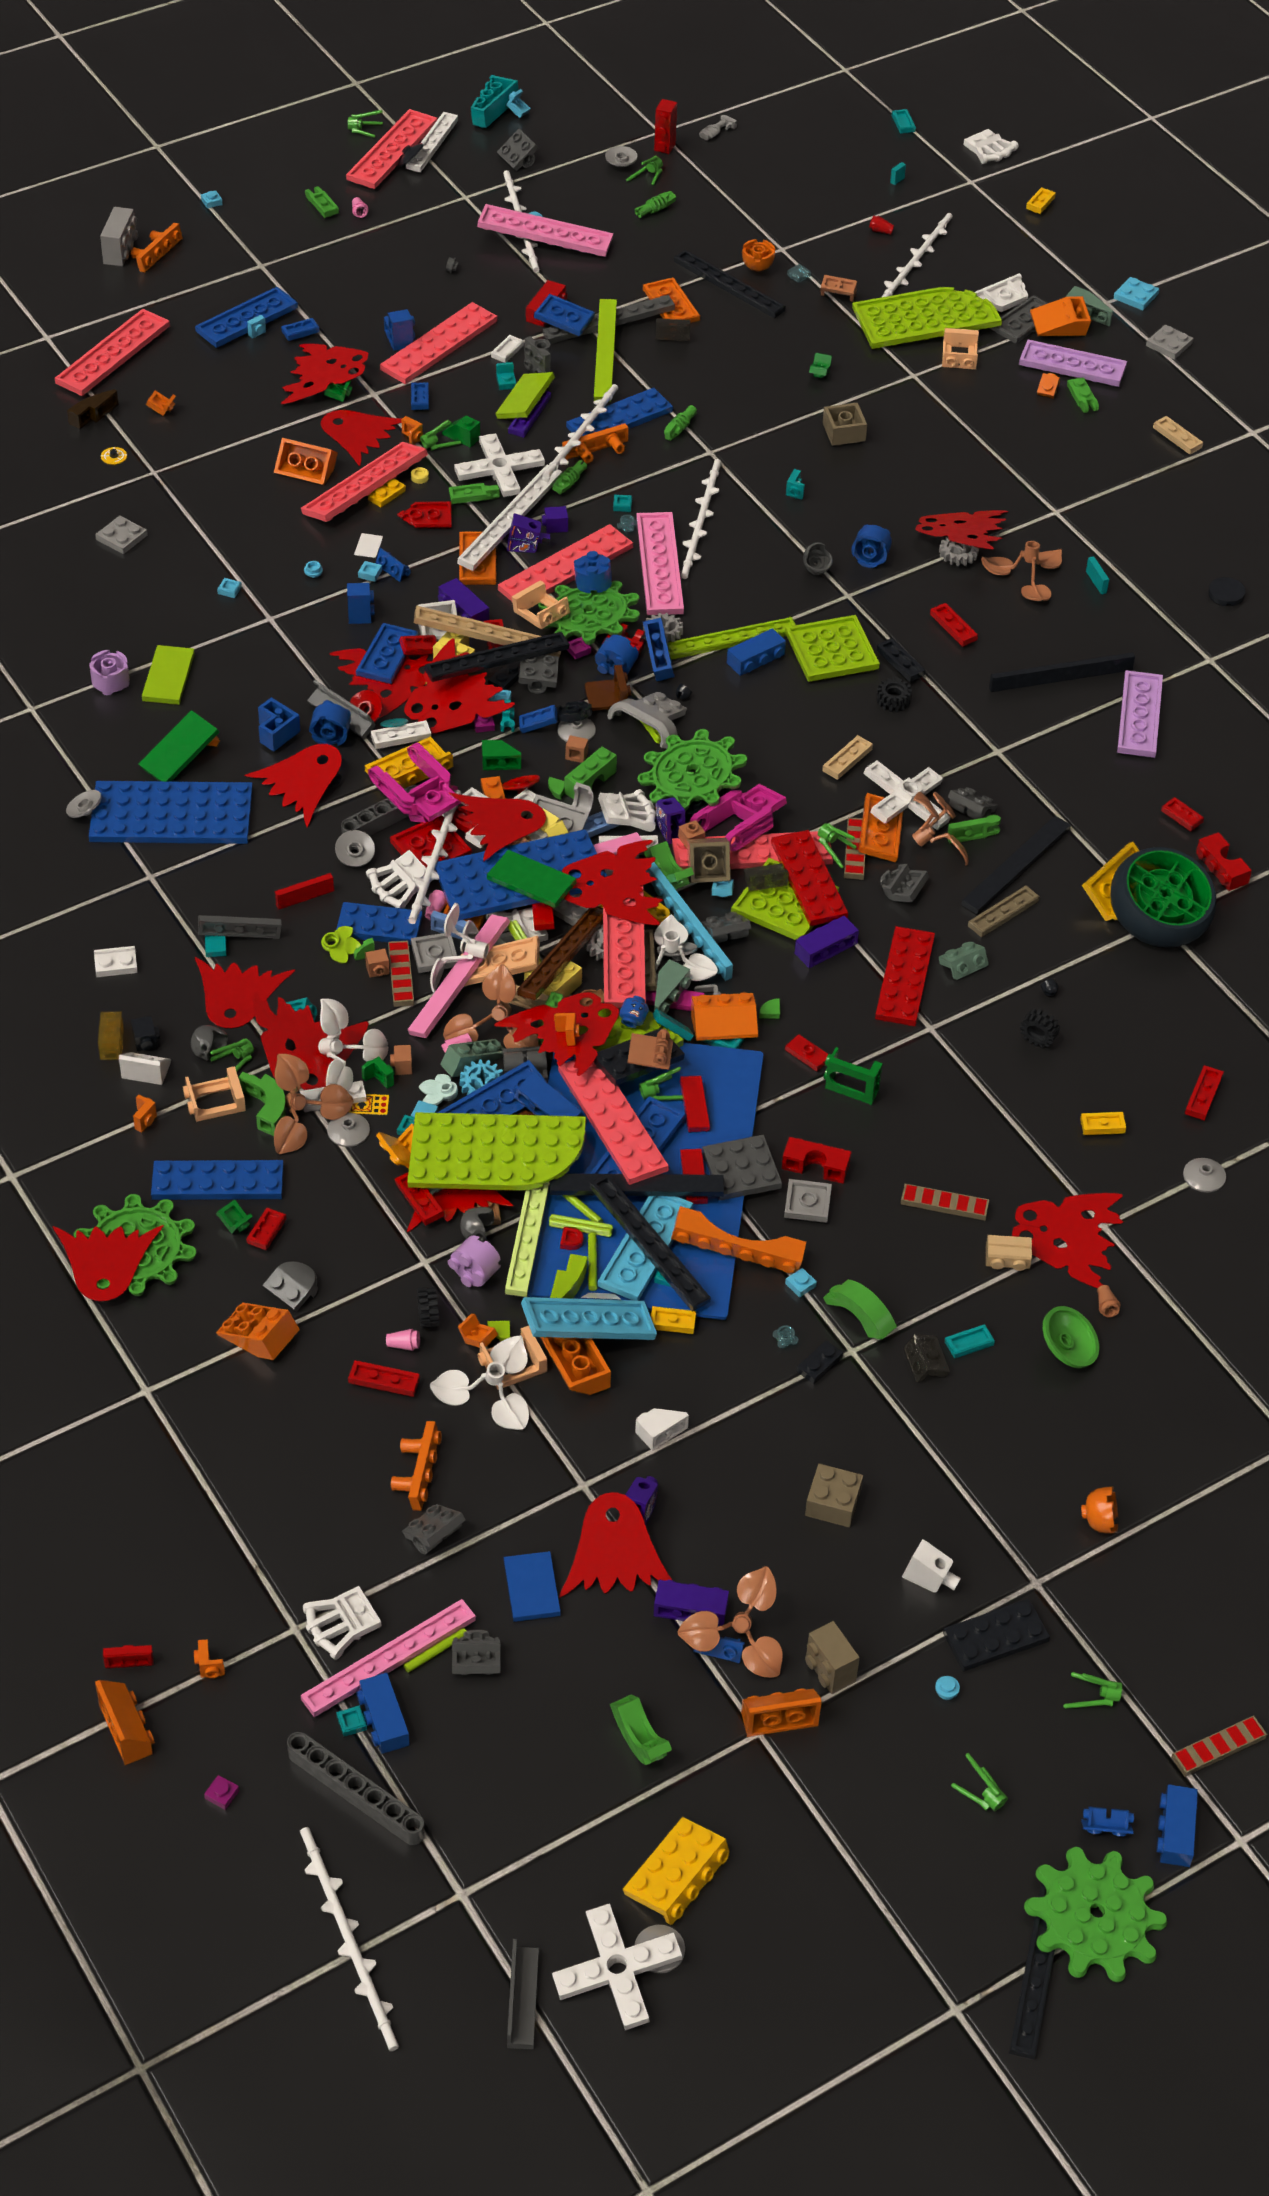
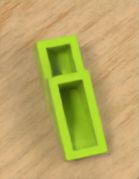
M570 1254L566 1271L557 1270L550 1298L573 1299L587 1272V1256Z

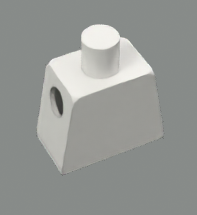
M923 1539L902 1575L904 1579L932 1592H937L941 1584L955 1590L961 1579L949 1572L953 1560Z

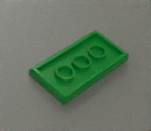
M191 710L139 763V766L158 781L171 782L219 734V731Z
M507 850L487 873V880L553 908L558 906L576 884L575 877L511 850Z

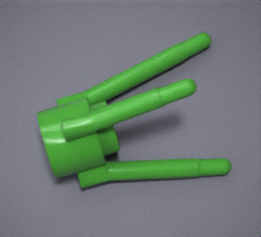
M378 110L358 115L352 114V117H348V130H352V133L375 138L374 134L359 129H362V125H383V122L362 121L359 118L380 114L383 111Z
M656 155L643 161L641 164L647 165L626 180L630 181L645 170H648L651 173L656 172L651 185H654L659 174L663 171L661 169L663 162Z
M449 420L420 436L423 447L426 449L430 448L432 451L437 448L461 444V441L436 445L438 442L436 434L451 424Z
M825 823L820 827L818 836L821 838L818 841L824 845L838 866L843 868V864L828 845V842L833 843L836 839H839L846 845L856 849V845L844 838L854 840L855 837L835 828L830 823Z
M245 1038L239 1042L212 1050L210 1053L217 1055L211 1057V1061L233 1053L237 1059H243L235 1067L237 1072L246 1062L252 1059L251 1054L254 1053V1047Z
M681 1067L674 1068L653 1079L639 1083V1090L643 1100L649 1096L657 1100H683L682 1095L656 1096L660 1092L658 1084L671 1079L672 1074L680 1071Z
M1072 1672V1677L1101 1685L1100 1696L1104 1697V1700L1064 1704L1063 1707L1067 1709L1100 1705L1113 1706V1701H1120L1122 1683L1104 1680L1085 1673L1078 1674Z
M967 1753L966 1758L988 1786L982 1793L984 1800L955 1783L951 1784L952 1788L980 1804L985 1811L989 1808L997 1811L1006 1803L1008 1797L1001 1791L986 1768H981L973 1757Z

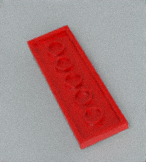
M809 830L771 837L772 847L809 926L828 923L842 916L848 918V911Z
M895 926L876 1010V1020L916 1026L935 933Z

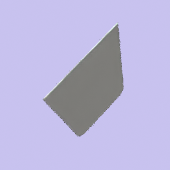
M587 1293L581 1297L620 1299L616 1294Z

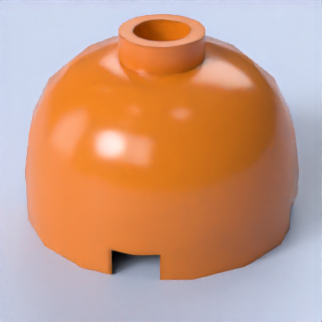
M757 239L747 241L743 245L742 250L744 264L754 271L768 269L775 258V246L767 240H763V242H757Z
M1113 1486L1102 1487L1092 1491L1087 1496L1086 1505L1081 1506L1082 1518L1087 1519L1089 1526L1099 1533L1118 1532V1524L1114 1525V1519L1118 1517V1509Z

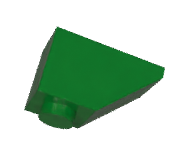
M464 416L442 431V435L455 441H461V444L472 447L479 440L480 421Z
M482 740L483 770L521 769V752L502 740Z

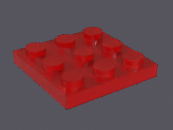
M439 816L430 822H422L390 837V843L401 856L410 850L427 868L428 865L421 860L422 856H431L437 840L431 832L433 829H441L444 818ZM448 832L443 844V849L447 852L448 856L439 857L438 861L470 855L472 850L456 832Z

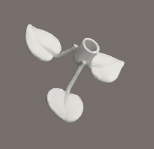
M458 903L453 904L445 919L444 934L446 937H449L452 932L462 938L460 951L461 953L467 952L468 955L443 957L436 960L430 977L433 994L443 974L446 961L473 960V957L486 959L488 955L489 944L474 939L479 931L473 921L468 920L466 922L463 933L456 930L455 925L460 913Z
M672 914L661 922L654 934L656 943L661 946V951L655 964L656 970L659 967L664 951L675 953L678 950L683 962H685L683 966L690 969L691 980L702 981L718 973L715 963L703 954L694 953L690 955L689 959L685 957L682 944L688 939V931ZM656 973V984H657L658 974Z
M320 999V1023L322 1030L328 1036L320 1040L318 1048L321 1054L334 1059L329 1064L327 1070L326 1086L337 1084L349 1091L353 1084V1072L350 1067L345 1066L346 1061L336 1055L343 1049H364L363 1059L366 1062L378 1056L384 1060L388 1053V1042L380 1030L369 1029L363 1036L364 1045H343L342 1041L335 1037L341 1034V1029L347 1027L348 1012L336 1000Z
M521 1335L507 1338L494 1346L490 1352L493 1362L488 1365L486 1373H482L481 1377L472 1385L468 1386V1377L459 1370L446 1371L430 1383L433 1394L440 1401L451 1406H459L469 1400L468 1390H472L481 1381L486 1379L487 1383L493 1386L497 1385L499 1388L501 1400L493 1404L491 1411L495 1423L503 1428L523 1430L527 1426L529 1410L526 1401L516 1393H511L505 1398L502 1382L505 1372L517 1374L526 1367L528 1358Z

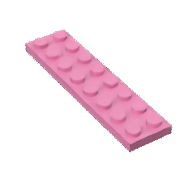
M485 204L477 227L484 230L497 231L501 234H510L519 238H527L532 241H540L549 245H557L566 249L579 250L580 252L606 257L613 239V233Z
M672 512L636 513L647 615H658V613L664 615L665 613H668V615L684 614Z

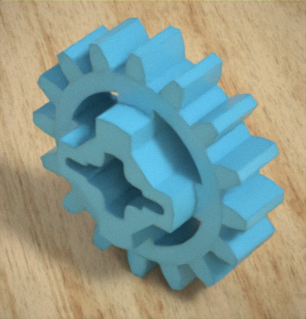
M479 1059L478 1064L471 1061L470 1067L465 1065L464 1072L460 1073L459 1086H462L461 1092H467V1095L500 1077L503 1074V1070H497V1064L491 1066L490 1060H487L486 1064L481 1059Z

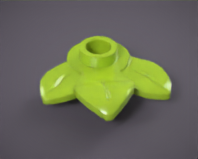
M341 926L335 932L325 934L321 940L323 949L330 952L331 958L338 963H347L348 955L354 954L355 949H358L361 944L351 937L353 927ZM331 941L335 942V944L329 945L328 943Z

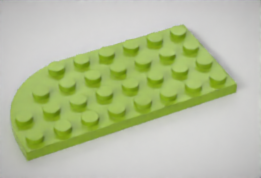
M954 287L932 288L852 303V309L872 349L944 337L945 328L980 330L1002 325L1001 317L988 299H982L977 296V293L965 289L964 292L956 291Z
M415 1112L407 1182L408 1188L530 1190L543 1187L544 1183L553 1179L557 1180L566 1174L572 1164L579 1159L584 1147L586 1117Z

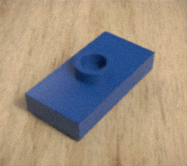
M313 318L281 326L282 333L288 341L320 332L319 326Z
M428 382L411 383V410L429 409Z
M555 705L519 716V727L522 733L557 723V709Z

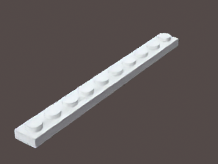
M546 465L458 557L457 564L474 571L510 532L513 514L525 516L553 487L562 471L557 469L548 479H545L543 473L549 467V465Z

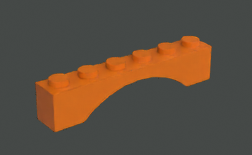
M680 1206L671 1239L677 1240L680 1243L691 1244L701 1249L719 1252L722 1255L737 1257L743 1261H751L765 1267L776 1268L786 1273H795L799 1270L806 1246L805 1241L788 1236L766 1241L739 1238L716 1227L702 1212Z

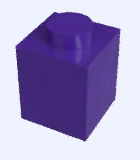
M566 506L545 507V515H541L542 526L546 527V533L568 532Z

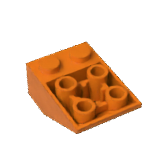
M1083 296L1065 297L1030 310L1038 336H1086L1091 323Z
M242 1302L236 1307L232 1315L223 1322L216 1334L256 1357L274 1360L300 1329L289 1310Z

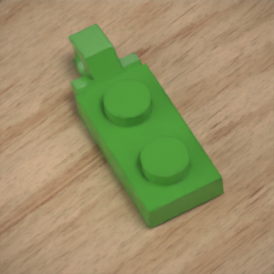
M484 483L449 488L451 504L500 497L498 485L487 486Z

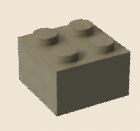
M858 403L824 407L823 426L831 445L866 441L867 423Z
M727 838L687 840L688 868L692 867L694 875L688 877L691 883L730 881V848Z
M818 1463L806 1502L805 1516L850 1528L862 1488L863 1475Z
M832 1621L810 1632L805 1660L811 1670L814 1669L818 1674L821 1685L824 1688L827 1687L830 1693L834 1694L855 1683L860 1657L835 1622Z

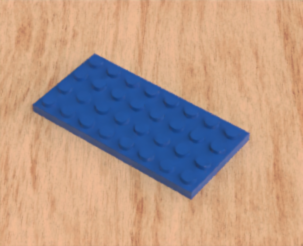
M96 781L95 790L101 793L102 799L99 805L92 811L89 842L248 844L253 791L252 782Z
M586 829L503 847L485 861H483L485 851L438 861L435 871L439 875L438 881L450 910L454 903L459 904V921L539 903L537 900L487 880V873L507 850H511L561 872L567 865L597 853ZM574 869L569 872V875L577 879L581 876V872ZM601 870V875L607 877L605 870ZM593 881L587 882V885L589 886L594 884ZM573 888L569 893L570 895L580 894L582 890Z

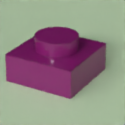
M582 637L569 641L570 645L567 651L574 659L591 653V647L584 643Z
M475 714L473 722L476 733L495 731L493 716L482 718Z
M218 1775L205 1792L204 1797L211 1803L226 1810L239 1792V1786Z

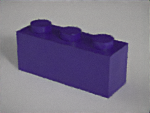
M457 578L438 586L439 602L455 600L458 616L482 622L489 620V607Z
M842 916L796 939L794 954L808 968H811L858 943L859 930L845 916Z
M659 1580L653 1616L685 1621L696 1612L710 1611L717 1615L718 1626H722L725 1623L729 1591L718 1587L708 1588L697 1584L677 1583L673 1580Z

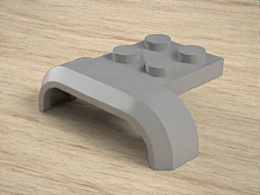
M655 692L638 700L624 699L610 707L607 716L608 719H612L615 715H621L623 711L655 728L661 737L660 747L667 749L666 738L670 735H678L672 720L684 716L687 708L682 706L680 702L665 697V694Z
M576 782L572 805L538 794L535 795L533 802L558 817L560 821L562 820L568 833L584 829L592 809L594 795L590 786ZM528 812L526 819L532 818L533 814Z

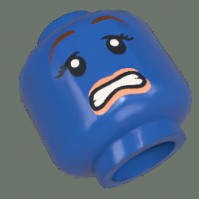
M642 997L626 998L619 1011L621 1022L630 1028L643 1025L649 1012V1007Z

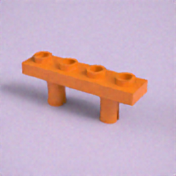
M173 223L164 232L152 230L150 233L152 243L145 249L136 247L131 249V257L136 258L140 272H146L183 239L179 223Z
M624 423L581 436L578 440L581 441V445L573 446L565 459L580 456L585 463H590L593 461V454L591 452L607 447H612L617 454L623 453L625 450L623 443L628 441V426ZM568 441L562 442V447H564Z
M426 1421L421 1439H401V1453H419L412 1477L392 1476L391 1479L392 1491H410L408 1498L412 1510L422 1511L423 1503L428 1499L427 1486L428 1482L431 1483L432 1465L437 1461L436 1448L441 1443V1431H438L435 1421Z

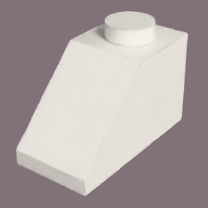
M654 1408L649 1412L642 1413L636 1419L635 1433L651 1450H654L688 1428L689 1415L686 1412Z

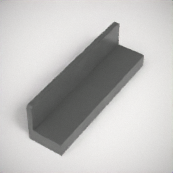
M314 679L313 683L317 689L307 701L315 708L323 704L324 701L329 700L348 709L351 712L349 730L365 740L376 726L371 717Z
M198 916V935L280 939L281 919Z
M513 1939L507 2048L534 2049L539 1948L517 1947V1939Z

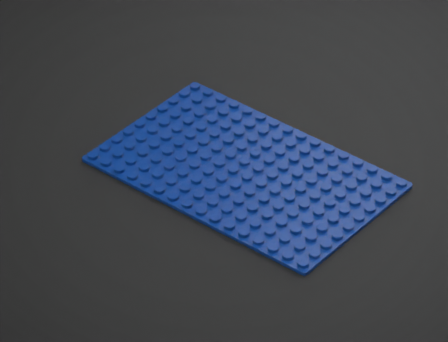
M683 1043V1046L679 1048L685 1053L684 1060L671 1064L669 1070L658 1069L618 1085L636 1114L646 1101L641 1096L639 1083L653 1079L674 1068L681 1067L680 1071L672 1074L671 1079L658 1084L660 1092L656 1096L682 1095L681 1076L702 1077L710 1129L709 1131L688 1132L685 1118L660 1151L668 1164V1172L662 1174H682L680 1150L702 1149V1146L752 1137L763 1052ZM553 1053L548 1084L552 1088L558 1089L569 1102L575 1103L580 1111H582L580 1116L586 1117L584 1147L579 1159L572 1164L567 1174H590L607 1152V1148L560 1075L557 1060L554 1058L555 1053ZM573 1055L571 1058L566 1060L565 1063L575 1060L576 1055ZM659 1100L685 1112L683 1100ZM703 1156V1164H704V1172H705V1175H710L709 1170H708V1167H707V1164H706L705 1159H704V1156ZM550 1186L527 1297L550 1298L557 1270L566 1271L570 1254L588 1257L589 1233L582 1232L584 1240L582 1247L579 1249H560L563 1229L549 1226L551 1214L585 1220L590 1219L563 1196L550 1195ZM575 1195L603 1219L602 1223L613 1225L611 1237L597 1235V1290L590 1291L588 1289L587 1260V1272L584 1281L573 1298L601 1299L581 1297L587 1293L616 1294L598 1287V1280L627 1232L597 1196ZM627 1196L639 1212L649 1197ZM676 1196L685 1200V1196ZM708 1196V1204H693L692 1210L702 1212L716 1227L728 1234L739 1237L744 1196L719 1200V1197ZM674 1240L670 1249L711 1297L709 1303L695 1310L696 1317L727 1319L736 1257L722 1255L719 1252L701 1249L698 1246ZM656 1270L639 1301L645 1302L648 1311H652V1306L690 1310L672 1287L654 1283ZM616 1294V1295H617L620 1299H602V1300H631V1299H628V1298L623 1297V1296L618 1295V1294Z

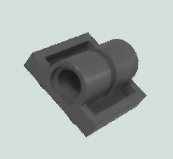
M518 129L497 153L517 172L521 166L529 168L534 164V153L539 147Z
M531 336L525 338V368L532 373L550 372V342L546 339L534 340Z
M542 655L520 661L519 683L528 684L529 691L535 694L543 693L547 687L556 688L559 657Z
M969 787L950 790L948 795L950 807L963 814H967L972 819L986 818L996 811L998 805L993 803V799L984 795L981 797L976 794L977 791Z
M728 912L724 917L720 918L718 916L707 917L706 921L701 922L716 943L725 942L728 939L734 940L747 937L751 928L750 920L737 914V912Z
M541 1046L502 1049L504 1072L507 1073L530 1060L548 1083L546 1051L538 1053Z
M436 1504L429 1507L421 1517L412 1520L409 1526L402 1532L405 1538L411 1540L422 1554H427L439 1545L443 1539L448 1538L458 1530L465 1521L462 1512Z

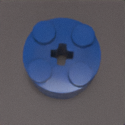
M868 524L859 530L852 545V555L856 557L860 565L874 568L885 562L892 546L889 530L877 525Z
M590 551L587 555L574 561L575 581L580 591L591 593V590H597V593H600L611 587L612 572L609 558L598 554L596 551Z
M611 635V637H607L595 655V661L598 665L597 670L602 674L609 673L614 675V665H622L623 672H627L628 675L638 659L639 653L637 648H633L630 645L631 641L623 636Z
M329 700L318 705L314 709L309 727L313 740L318 744H337V746L343 744L347 739L351 723V712Z

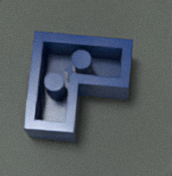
M408 309L389 312L388 316L384 317V331L393 351L401 350L415 340V332L413 330L415 320L413 315H410Z
M347 583L349 624L371 623V616L375 615L374 604H370L374 603V592L370 590L369 583Z
M272 697L258 707L260 743L272 751L277 750L300 732L299 714Z

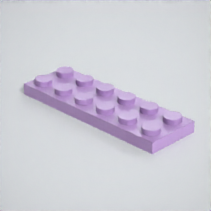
M1027 340L1019 360V365L1119 387L1127 361Z
M1125 670L1117 753L1155 758L1163 675Z

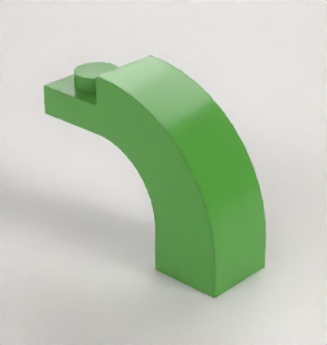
M667 841L648 847V850L644 851L646 858H656L655 864L675 889L690 884L688 877L694 875L692 867L682 869L678 866L671 854Z
M242 1072L238 1077L242 1091L260 1099L265 1104L256 1115L257 1129L274 1136L276 1124L282 1117L286 1116L284 1091L278 1087L275 1079L267 1074L259 1079L255 1075Z
M848 1279L842 1285H835L823 1297L827 1305L841 1306L851 1311L859 1319L869 1338L883 1339L897 1327L892 1315L883 1302L867 1287L856 1281Z
M628 1695L610 1704L624 1739L641 1763L648 1765L667 1756V1752L672 1750L669 1741L659 1737L651 1727L639 1697Z

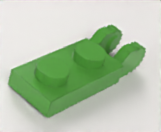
M319 186L314 187V194L309 189L305 190L306 198L324 218L339 213L338 206Z
M1076 378L1068 380L1067 387L1083 413L1088 412V405L1091 406L1093 411H1098V401L1085 379Z
M989 815L986 818L951 823L948 826V833L960 842L987 838V836L996 835L1000 832V827L997 825L1000 824L1001 817Z

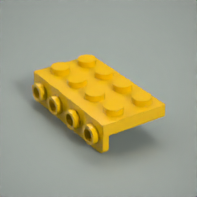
M431 736L418 742L446 770L453 767L452 753H445ZM408 747L365 765V772L367 774L370 768L379 766L403 789L429 778L410 759L407 752Z
M1130 842L1082 885L1105 921L1111 919L1118 920L1111 904V883L1121 863L1139 851L1134 842Z
M682 1817L623 1888L624 1894L664 1915L666 1923L674 1924L677 1919L681 1918L691 1901L697 1898L704 1885L711 1881L721 1864L727 1861L729 1848L726 1838Z

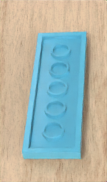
M649 1196L640 1213L670 1248L674 1241L671 1239L680 1206L693 1209V1203L676 1196ZM626 1233L599 1278L598 1287L628 1299L639 1301L657 1269L628 1233Z
M524 1297L521 1302L533 1337L654 1340L657 1335L644 1301Z

